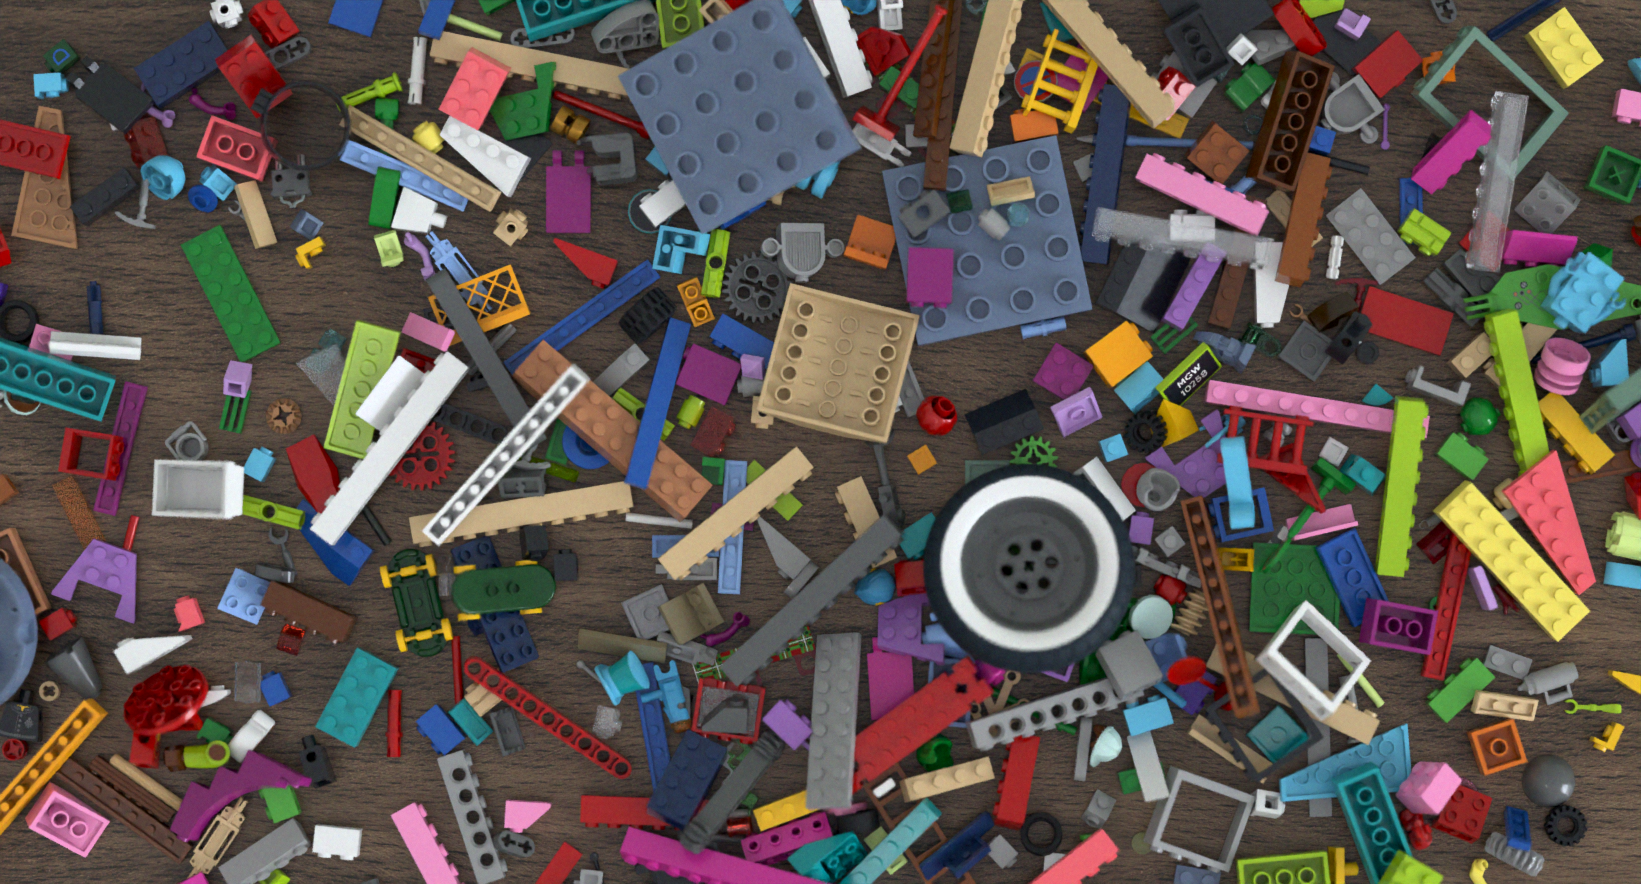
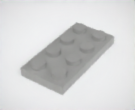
M1362 188L1326 214V217L1380 285L1416 258Z

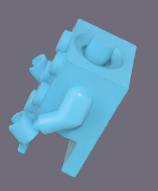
M1578 252L1574 259H1567L1566 267H1562L1552 276L1548 295L1540 307L1556 318L1553 323L1564 330L1567 326L1574 332L1586 333L1590 326L1604 320L1616 309L1624 307L1626 298L1620 302L1616 301L1619 293L1615 291L1625 278L1592 253L1588 252L1585 255L1582 252Z

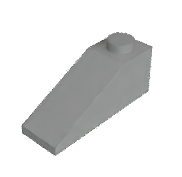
M634 343L599 375L593 383L611 397L620 387L644 368L650 360Z
M759 517L757 519L774 561L780 568L778 573L786 580L790 577L794 580L811 559L764 519Z

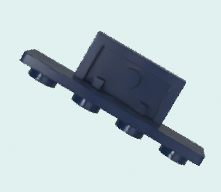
M985 810L919 865L926 880H930L944 867L958 879L991 852L990 846L980 838L995 825L988 811Z

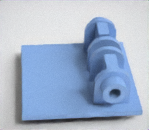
M235 568L217 609L257 625L265 608L260 604L270 582L247 573L243 569Z

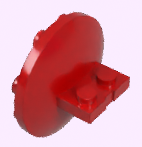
M188 664L163 667L159 672L133 687L132 694L124 703L125 722L133 732L140 735H156L179 730H201L204 723L197 714V711L207 697V679L199 669Z

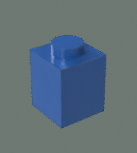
M1316 126L1308 151L1328 155L1331 151L1336 132Z
M271 671L262 676L263 681L258 682L269 707L293 696L281 672L275 674L274 671Z

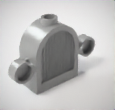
M1333 72L1328 90H1333V93L1323 103L1321 111L1322 120H1320L1321 126L1338 134H1350L1360 128V140L1364 144L1374 143L1378 138V131L1375 127L1369 126L1367 122L1385 109L1360 74L1341 86L1339 84V76Z
M780 223L776 227V240L773 238L766 239L762 242L760 250L766 257H773L777 254V262L781 271L788 277L795 279V283H808L809 277L822 267L825 261V254L831 258L839 257L844 252V244L839 239H832L825 245L824 223Z

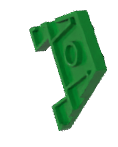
M556 62L534 66L538 89L500 97L499 94L497 95L490 112L505 140L549 132L552 107L550 100L551 91L554 89L553 73L556 70Z

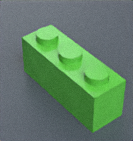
M1466 658L1459 665L1461 669L1455 675L1453 673L1449 674L1444 679V685L1439 690L1435 688L1427 695L1428 700L1425 704L1442 722L1448 723L1474 698L1476 690L1484 689L1495 678L1478 658Z

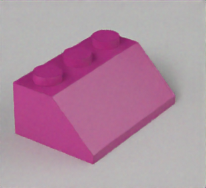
M1518 230L1502 232L1498 235L1496 260H1504L1505 265H1517V262H1524L1526 267H1537L1539 264L1564 266L1567 259L1571 258L1578 237Z

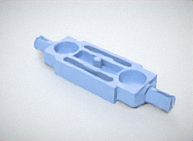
M433 231L425 236L433 246L430 254L436 260L435 264L440 271L443 270L441 264H444L459 284L472 280L468 270L455 257V253H458L474 275L479 277L458 248L453 247L448 239L440 241ZM479 281L476 291L487 295L488 291L483 286V281ZM475 283L467 287L473 289ZM463 288V292H460V294L468 301L471 291ZM474 293L470 305L478 303L482 309L486 299ZM487 302L486 307H487V308L489 309V311H490V310L492 309V307H491L490 304Z

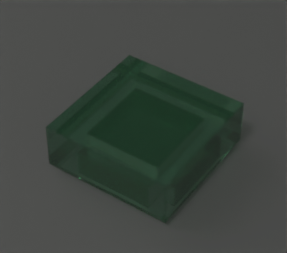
M968 189L947 193L951 213L973 209Z

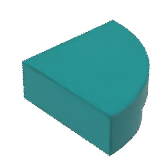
M1374 384L1361 401L1367 405L1379 406L1388 403L1393 397L1380 386Z

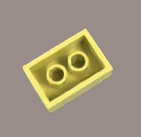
M1565 7L1524 36L1563 90L1604 61Z

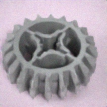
M1492 832L1484 847L1487 853L1531 876H1537L1545 861L1543 856L1532 850L1525 851L1507 846L1506 836L1497 832Z

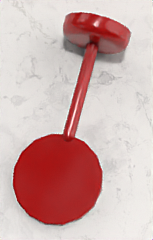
M1186 657L1174 662L1168 668L1167 678L1171 683L1186 685L1198 681L1215 691V701L1229 692L1226 681L1216 686L1202 678L1206 671V664L1201 658ZM1231 700L1219 708L1224 711L1233 710Z

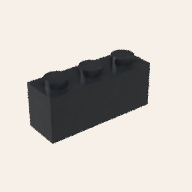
M123 167L72 204L70 208L83 225L90 226L138 191L141 186L131 172Z

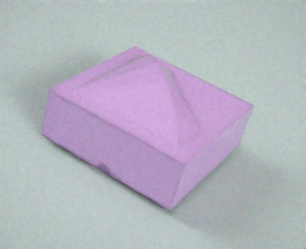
M743 354L740 358L742 376L763 380L766 375L764 357Z

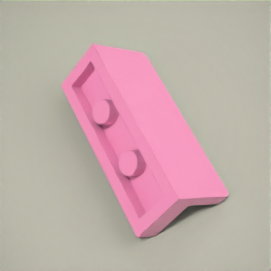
M1351 504L1326 509V512L1322 514L1313 512L1299 533L1291 541L1357 526L1358 521H1355ZM1298 516L1285 519L1288 532Z

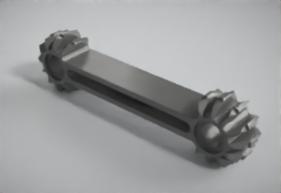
M768 730L758 738L751 751L701 812L688 823L680 839V843L685 849L695 854L704 851L705 847L713 840L715 833L764 773L778 761V758L785 749L786 742L776 732Z

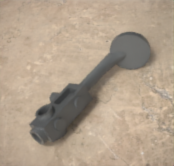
M891 426L887 443L864 441L868 447L874 448L881 485L878 487L879 502L883 511L880 514V518L888 513L902 529L906 515L904 509H900L895 482L890 483L883 448L894 438L895 432Z

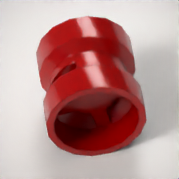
M9 739L2 746L4 757L11 761L24 758L29 751L28 743L20 739Z

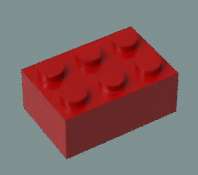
M252 34L215 59L219 69L249 109L261 88L274 94L278 89L287 84ZM289 89L277 96L269 110L293 94L292 90ZM250 109L256 119L261 116L258 112Z

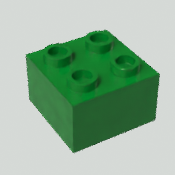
M1605 145L1600 148L1583 189L1621 205H1627L1631 202L1641 178V160Z

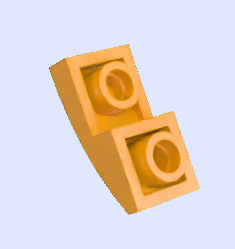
M697 276L677 284L694 327L715 319L706 296L701 295L702 287Z

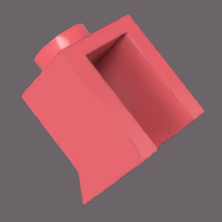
M188 595L176 600L177 604H175L174 612L178 623H181L178 632L205 623L197 598L190 599Z

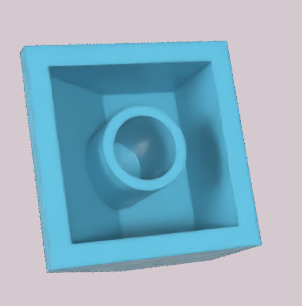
M1626 339L1611 342L1592 364V370H1589V381L1593 383V388L1617 386L1629 377Z

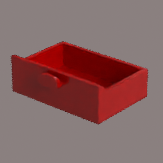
M1397 30L1358 62L1352 70L1356 75L1360 74L1375 97L1380 99L1394 86L1396 88L1406 80L1405 76L1416 68L1423 59Z

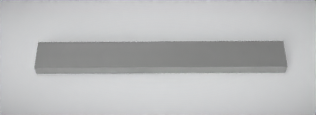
M1304 638L1305 678L1315 684L1320 692L1323 693L1324 689L1329 691L1327 643L1322 638ZM1313 718L1311 719L1324 738L1307 749V766L1330 756V727ZM1306 729L1307 734L1310 736V737L1307 739V740H1309L1310 738H1312V736H1311V734L1308 732V730ZM1332 798L1308 799L1309 817L1332 816Z

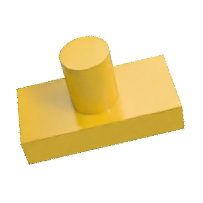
M1327 846L1330 884H1345V876L1358 875V864L1356 862H1345V848Z

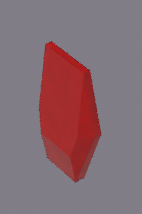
M313 434L286 448V452L298 489L316 512L322 514L327 508L325 503L332 494L336 496L340 491V488H338L340 477L337 466Z

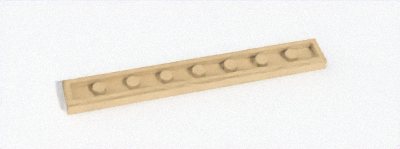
M349 105L351 132L490 212L492 211L502 192ZM342 118V120H341V122H340V124H339V125H341L342 127H344V119H343V118Z

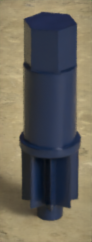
M90 281V286H87L90 334H103L100 285H97V281Z

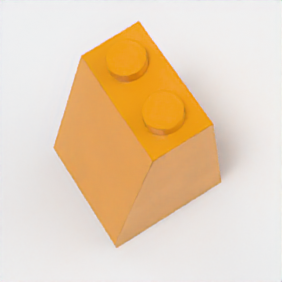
M1125 321L1082 353L1088 362L1094 365L1093 369L1108 389L1153 357L1151 354L1153 351L1152 347L1146 340L1142 342L1138 336L1140 331L1133 322L1129 324L1128 321Z

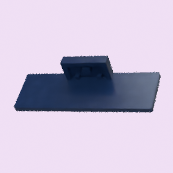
M489 536L481 537L450 550L457 567L476 565V569L502 567ZM520 610L480 614L481 619L468 620V627L474 636L482 633L485 634L498 668L502 673L539 658L523 616L520 615Z

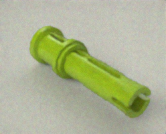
M394 72L390 77L382 80L376 79L373 85L354 91L341 98L348 108L349 105L356 106L376 97L385 98L387 94L394 91H403V87L397 73Z

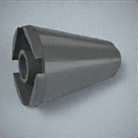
M77 637L61 647V650L57 653H52L44 661L47 667L83 699H95L102 693L100 689L103 685L82 637Z

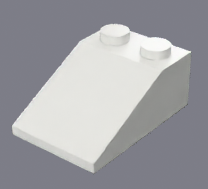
M191 635L141 639L127 638L117 644L119 648L114 650V653L126 674L136 673L192 640Z

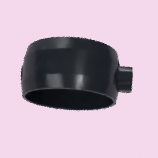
M295 81L284 85L274 94L261 88L250 108L261 114L260 134L267 151L276 161L290 169L313 171L323 168L342 155L350 140L351 118L345 102L332 88L316 81ZM296 87L318 89L329 95L341 110L344 119L343 140L335 154L322 163L300 165L283 158L269 141L266 131L268 110L274 99L289 89Z

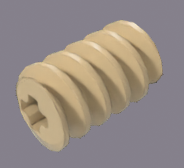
M1194 589L1195 593L1188 592L1187 594L1191 601H1183L1187 609L1179 608L1183 616L1174 617L1178 624L1172 623L1170 625L1190 637V634H1198L1194 627H1202L1198 619L1206 620L1207 618L1202 613L1203 611H1208L1204 593Z

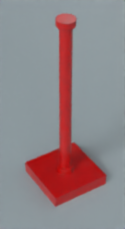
M936 4L934 8L936 11L878 113L862 106L852 119L890 142L898 134L901 127L887 120L886 115L941 18L948 12L946 8Z

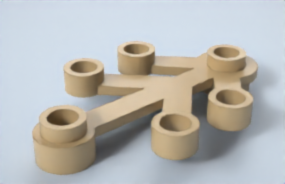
M1006 671L1003 675L1005 682L996 704H994L991 695L983 700L989 714L1020 705L1022 701L1029 702L1028 699L1022 698L1018 703L1004 708L1012 686L1020 681V673L1014 672L1016 678L1009 680L1007 675L1011 671ZM971 702V705H977L979 708L976 713L971 712L973 718L982 717L980 704ZM1012 719L1010 721L1009 725L1011 729V724L1013 722H1018L1017 719ZM991 725L989 728V735L991 737L997 734L995 725Z

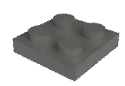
M1303 320L1277 357L1312 382H1315L1332 358L1325 353L1332 340L1322 332L1319 333L1315 327Z

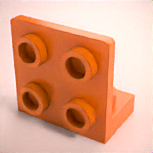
M857 215L844 257L886 270L896 241L894 227Z

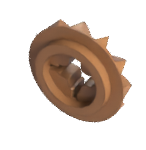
M286 398L277 399L271 403L266 412L267 424L273 431L280 434H287L296 430L302 418L299 406L294 401ZM280 407L285 413L292 412V414L286 417L287 425L281 419L275 420L280 415Z

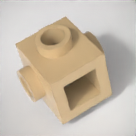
M510 208L507 213L503 211L496 219L498 224L495 226L493 233L511 246L517 238L521 240L527 233V217L518 209L514 211Z

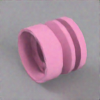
M1565 338L1548 339L1541 353V359L1538 361L1537 368L1534 371V379L1537 384L1552 393L1560 395L1575 394L1580 387L1583 373L1589 364L1590 353L1581 344Z

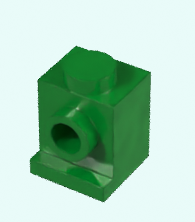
M209 717L196 738L203 739L205 737L207 738L205 742L208 744L213 741H223L229 745L230 741L234 738L231 736L234 730Z

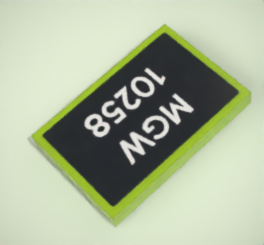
M1203 342L1155 388L1163 399L1182 406L1222 368V365L1209 346Z

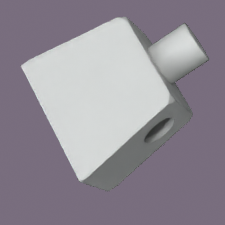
M403 187L391 227L395 230L429 234L432 225L444 228L447 216L436 213L438 206L436 202Z

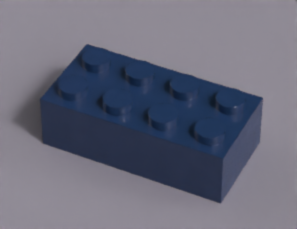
M207 21L136 66L134 70L156 105L162 109L221 72L215 59L229 49L214 25Z
M687 729L646 806L647 814L684 831L688 823L696 817L728 757L727 748Z

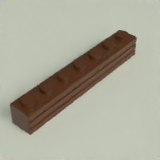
M99 754L89 764L88 767L91 768L90 771L93 774H99L102 776L101 779L103 781L112 783L113 788L118 791L122 790L127 798L136 800L135 803L138 806L147 808L146 811L151 815H157L158 820L161 822H170L177 811L114 768Z

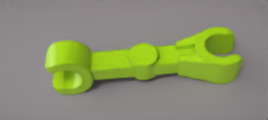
M1566 699L1564 701L1574 704L1573 710H1564L1568 714H1573L1578 709L1621 713V705L1602 704V706L1597 704L1579 705L1573 699Z

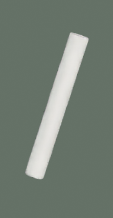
M626 513V521L692 529L693 520L683 519L679 522L671 517Z

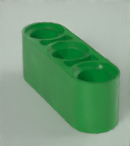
M378 167L368 225L391 229L401 171Z

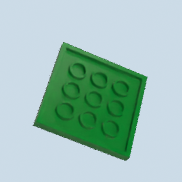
M1253 542L1254 568L1253 572L1251 571L1248 631L1276 633L1294 608L1305 600L1313 605L1321 615L1339 630L1340 600L1315 549L1317 546L1289 544L1275 565L1266 574H1263L1261 570L1279 544ZM1302 619L1297 622L1290 632L1292 634L1318 635Z

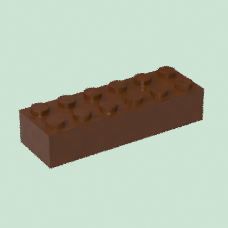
M1300 51L1285 52L1245 178L1282 192H1295L1332 78L1334 65Z

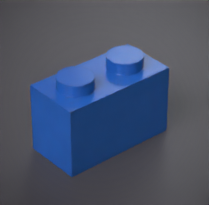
M439 703L434 705L416 721L418 724L417 730L423 737L428 736L433 743L430 745L438 754L441 752L443 755L448 754L466 738L465 734Z

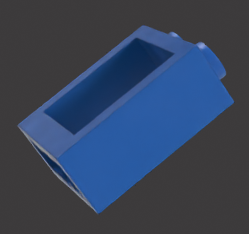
M1265 487L1252 490V495H1255L1262 528L1226 535L1219 505L1221 502L1229 501L1228 495L1210 499L1211 504H1208L1210 517L1215 519L1216 525L1213 526L1216 539L1219 538V542L1274 531Z

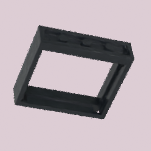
M1265 668L1252 676L1253 684L1269 674L1312 736V738L1258 773L1215 711L1231 700L1229 692L1205 708L1207 720L1211 725H1217L1220 729V732L1217 734L1223 743L1231 745L1233 750L1230 753L1237 763L1242 761L1246 767L1243 772L1250 781L1255 780L1256 783L1324 738L1299 700Z

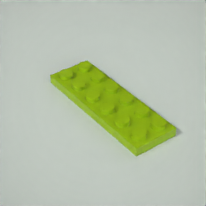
M361 320L356 321L324 444L325 449L361 459L367 456L368 453L365 451L373 441L376 428L356 415V412L393 364L400 331Z

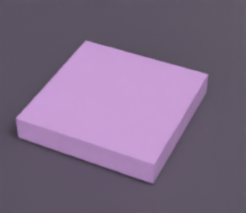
M1090 387L1050 407L1063 437L1102 418L1096 398Z
M1468 567L1467 573L1482 610L1497 608L1498 605L1483 567Z

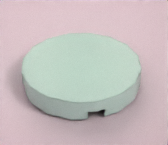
M1158 595L1141 597L1137 600L1138 603L1130 609V626L1134 631L1138 630L1142 638L1153 639L1160 637L1168 630L1172 623V608L1166 600Z

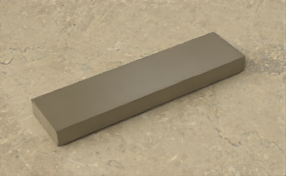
M586 629L579 630L578 649L617 656H625L629 651H633L641 660L659 663L666 662L667 643Z

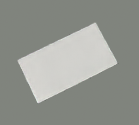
M398 356L356 412V415L379 431L386 424L391 425L395 419L393 415L400 406L404 408L409 400L406 398L414 388L418 390L422 382L420 380L424 373Z

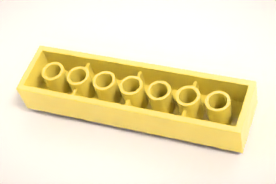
M1464 480L1433 510L1441 521L1551 639L1558 642L1590 612L1582 601L1471 482Z

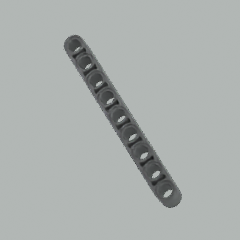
M444 268L427 278L426 281L515 428L530 412V409ZM544 432L535 439L527 448L528 450L547 439Z

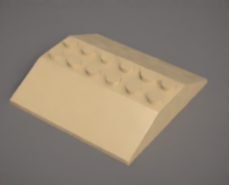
M790 283L757 411L798 426L841 437L887 443L920 315Z

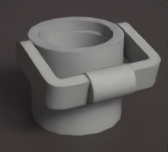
M192 421L187 422L184 426L181 425L165 441V445L177 460L201 461L206 457L209 450L207 438ZM193 427L198 434L187 433V431ZM177 440L176 445H175V447H176V451H175V449L171 446V444H172L174 441Z

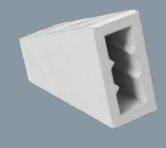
M1283 242L1255 243L1253 248L1255 324H1260V328H1274V324L1280 322L1289 285L1275 282Z

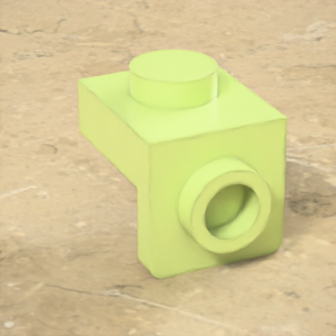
M396 230L374 235L382 267H394L404 261L403 251Z

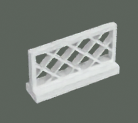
M51 331L49 349L50 354L140 360L141 337Z

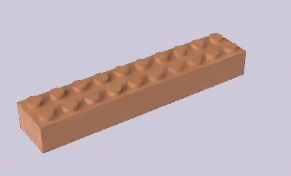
M542 340L511 378L537 401H540L572 364L547 342ZM589 380L556 417L626 476L640 422ZM660 440L648 486L646 489L641 490L676 520L681 522L713 485Z

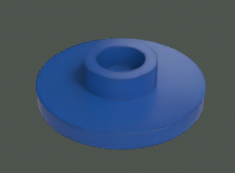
M194 185L188 192L190 203L200 211L211 212L218 205L216 194L207 186Z

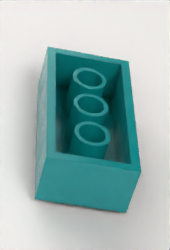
M358 647L315 727L354 748L357 747L399 667Z

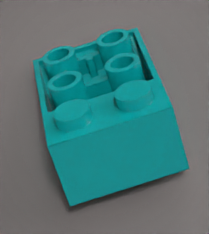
M851 831L805 844L787 859L798 875L832 884L837 879L843 877L856 864H859L868 854Z

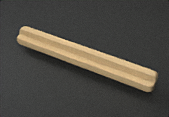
M114 754L109 761L110 765L178 812L183 801L181 798L120 755Z

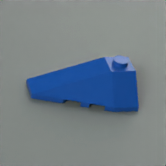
M303 499L296 508L306 511L305 522L300 530L331 574L348 586H351L376 550L348 530L344 532L335 545H330L310 529L313 526L311 521L317 512L310 503Z

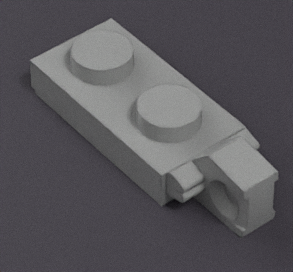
M708 558L699 566L695 563L689 568L691 573L682 580H717V558ZM656 564V573H667V579H673L662 564Z
M661 631L657 638L658 642L667 643V656L695 665L697 662L714 665L718 653L716 649L691 640L679 646L672 634Z

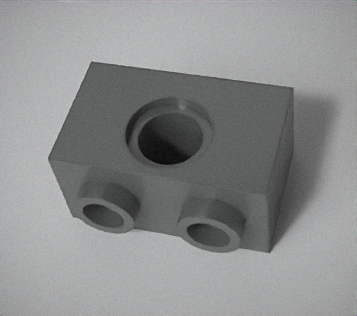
M927 189L917 197L919 199L918 202L914 205L908 203L899 210L901 214L898 216V219L913 239L950 213V209L935 189L931 192ZM919 207H926L929 210V216L920 218L916 210Z

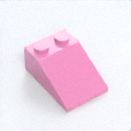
M51 782L48 783L25 817L30 829L85 858L110 822L108 818L70 792Z

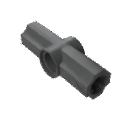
M1437 267L1425 277L1423 282L1439 297L1440 302L1451 312H1455L1468 326L1472 327L1481 319L1467 320V315L1483 311L1479 309L1465 312L1464 307L1476 304L1474 302L1464 303L1463 298H1468L1469 296L1467 292L1457 283H1453Z

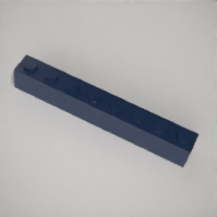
M1104 84V89H1100L1098 102L1102 103L1101 110L1097 111L1095 124L1099 125L1098 132L1094 133L1092 146L1096 147L1095 154L1091 155L1089 168L1093 169L1092 176L1088 177L1086 190H1089V198L1084 201L1083 212H1086V219L1081 222L1080 234H1083V241L1079 243L1083 262L1109 265L1131 102L1116 85Z

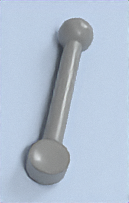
M579 660L576 663L579 669L585 670L601 684L598 676L585 666L584 661Z

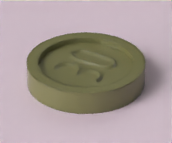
M1146 832L1136 833L1131 840V846L1138 854H1147L1151 851V845L1143 842Z

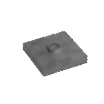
M662 584L621 603L637 638L648 640L659 635L660 631L670 630L658 609L660 605L669 601Z

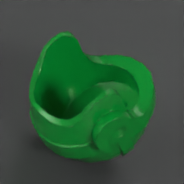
M1472 397L1468 399L1461 409L1460 416L1463 423L1460 426L1464 433L1467 432L1469 435L1489 434L1498 424V417L1501 416L1498 408L1493 407L1490 400L1482 397Z
M937 733L917 748L916 758L918 763L928 772L952 767L954 765L953 757L950 755L952 742L946 736Z

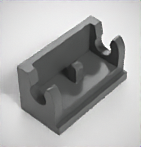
M510 467L498 480L501 498L544 496L548 480H544L546 468L523 470Z
M511 706L490 713L502 755L506 756L526 749L514 708Z

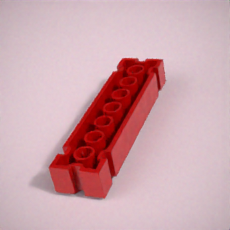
M969 655L953 665L952 669L954 672L952 674H949L946 670L855 736L854 762L857 761L859 765L856 767L858 770L853 768L852 794L863 787V779L866 778L869 782L970 711L973 707L970 704L972 701L975 700L979 704L994 693L993 688L985 677L979 680L975 673L979 669ZM957 683H965L967 685L965 689L967 690V692H964L963 690L958 691L957 688L959 685H957Z

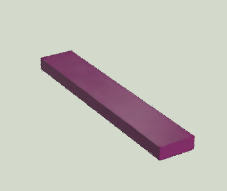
M125 381L112 435L124 437V450L120 455L119 461L120 473L116 481L100 480L93 511L113 516L117 514L148 389L147 386ZM106 456V460H105V464H104V468H103V472H102V473H105L106 462H107V456Z

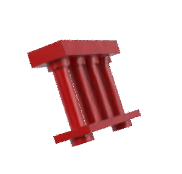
M1229 406V409H1224L1223 414L1230 415L1227 438L1236 437L1239 417L1252 418L1248 452L1246 453L1249 468L1306 475L1307 466L1302 465L1301 456L1306 426L1313 427L1314 422L1309 421V417L1296 415V418L1292 419L1243 412V407ZM1261 420L1274 422L1270 456H1267V460L1258 459L1256 454ZM1283 423L1297 425L1292 460L1290 459L1289 463L1280 462L1281 458H1278ZM1218 453L1216 463L1224 464L1222 454Z

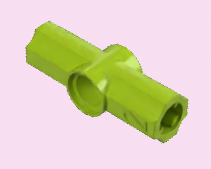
M721 229L711 231L701 295L720 298L731 232ZM712 259H719L722 265L720 268L714 269L709 263Z
M621 387L612 398L636 420H638L636 416L637 411L645 407L644 403ZM665 419L660 437L663 441L666 440L675 427L667 419Z
M243 494V515L301 530L304 525L306 511ZM273 506L275 513L269 518L267 510Z

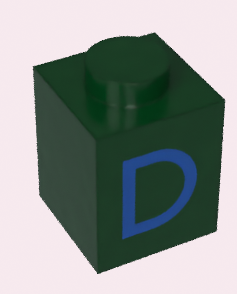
M64 39L43 55L47 60L44 64L52 73L56 71V73L64 74L82 59Z

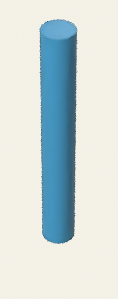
M1162 681L1154 685L1156 689L1180 708L1187 704L1185 699Z

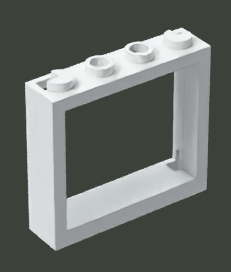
M1306 600L1294 608L1256 659L1321 721L1334 713L1371 662L1361 650L1352 644L1345 635L1337 630L1329 620ZM1300 619L1354 668L1331 701L1276 651Z

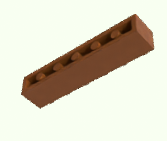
M1307 153L1296 190L1292 197L1275 282L1301 288L1304 281L1309 280L1311 268L1307 267L1309 260H1313L1315 248L1312 247L1313 240H1317L1320 228L1316 227L1317 220H1321L1324 207H1321V201L1326 199L1328 192L1325 182L1326 179H1330L1332 167L1329 166L1331 158Z

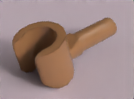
M1295 304L1294 306L1300 309L1301 312L1295 315L1290 311L1291 317L1305 320L1314 327L1307 318V315L1303 313L1302 306Z

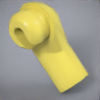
M1483 858L1476 859L1472 863L1469 876L1474 884H1487L1483 874L1485 868H1488V862Z

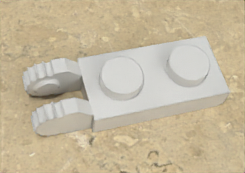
M859 123L852 130L860 145L897 167H903L905 164L898 158L890 155L894 148L904 156L910 157L912 154L908 149L898 144L897 140L893 139L890 142Z

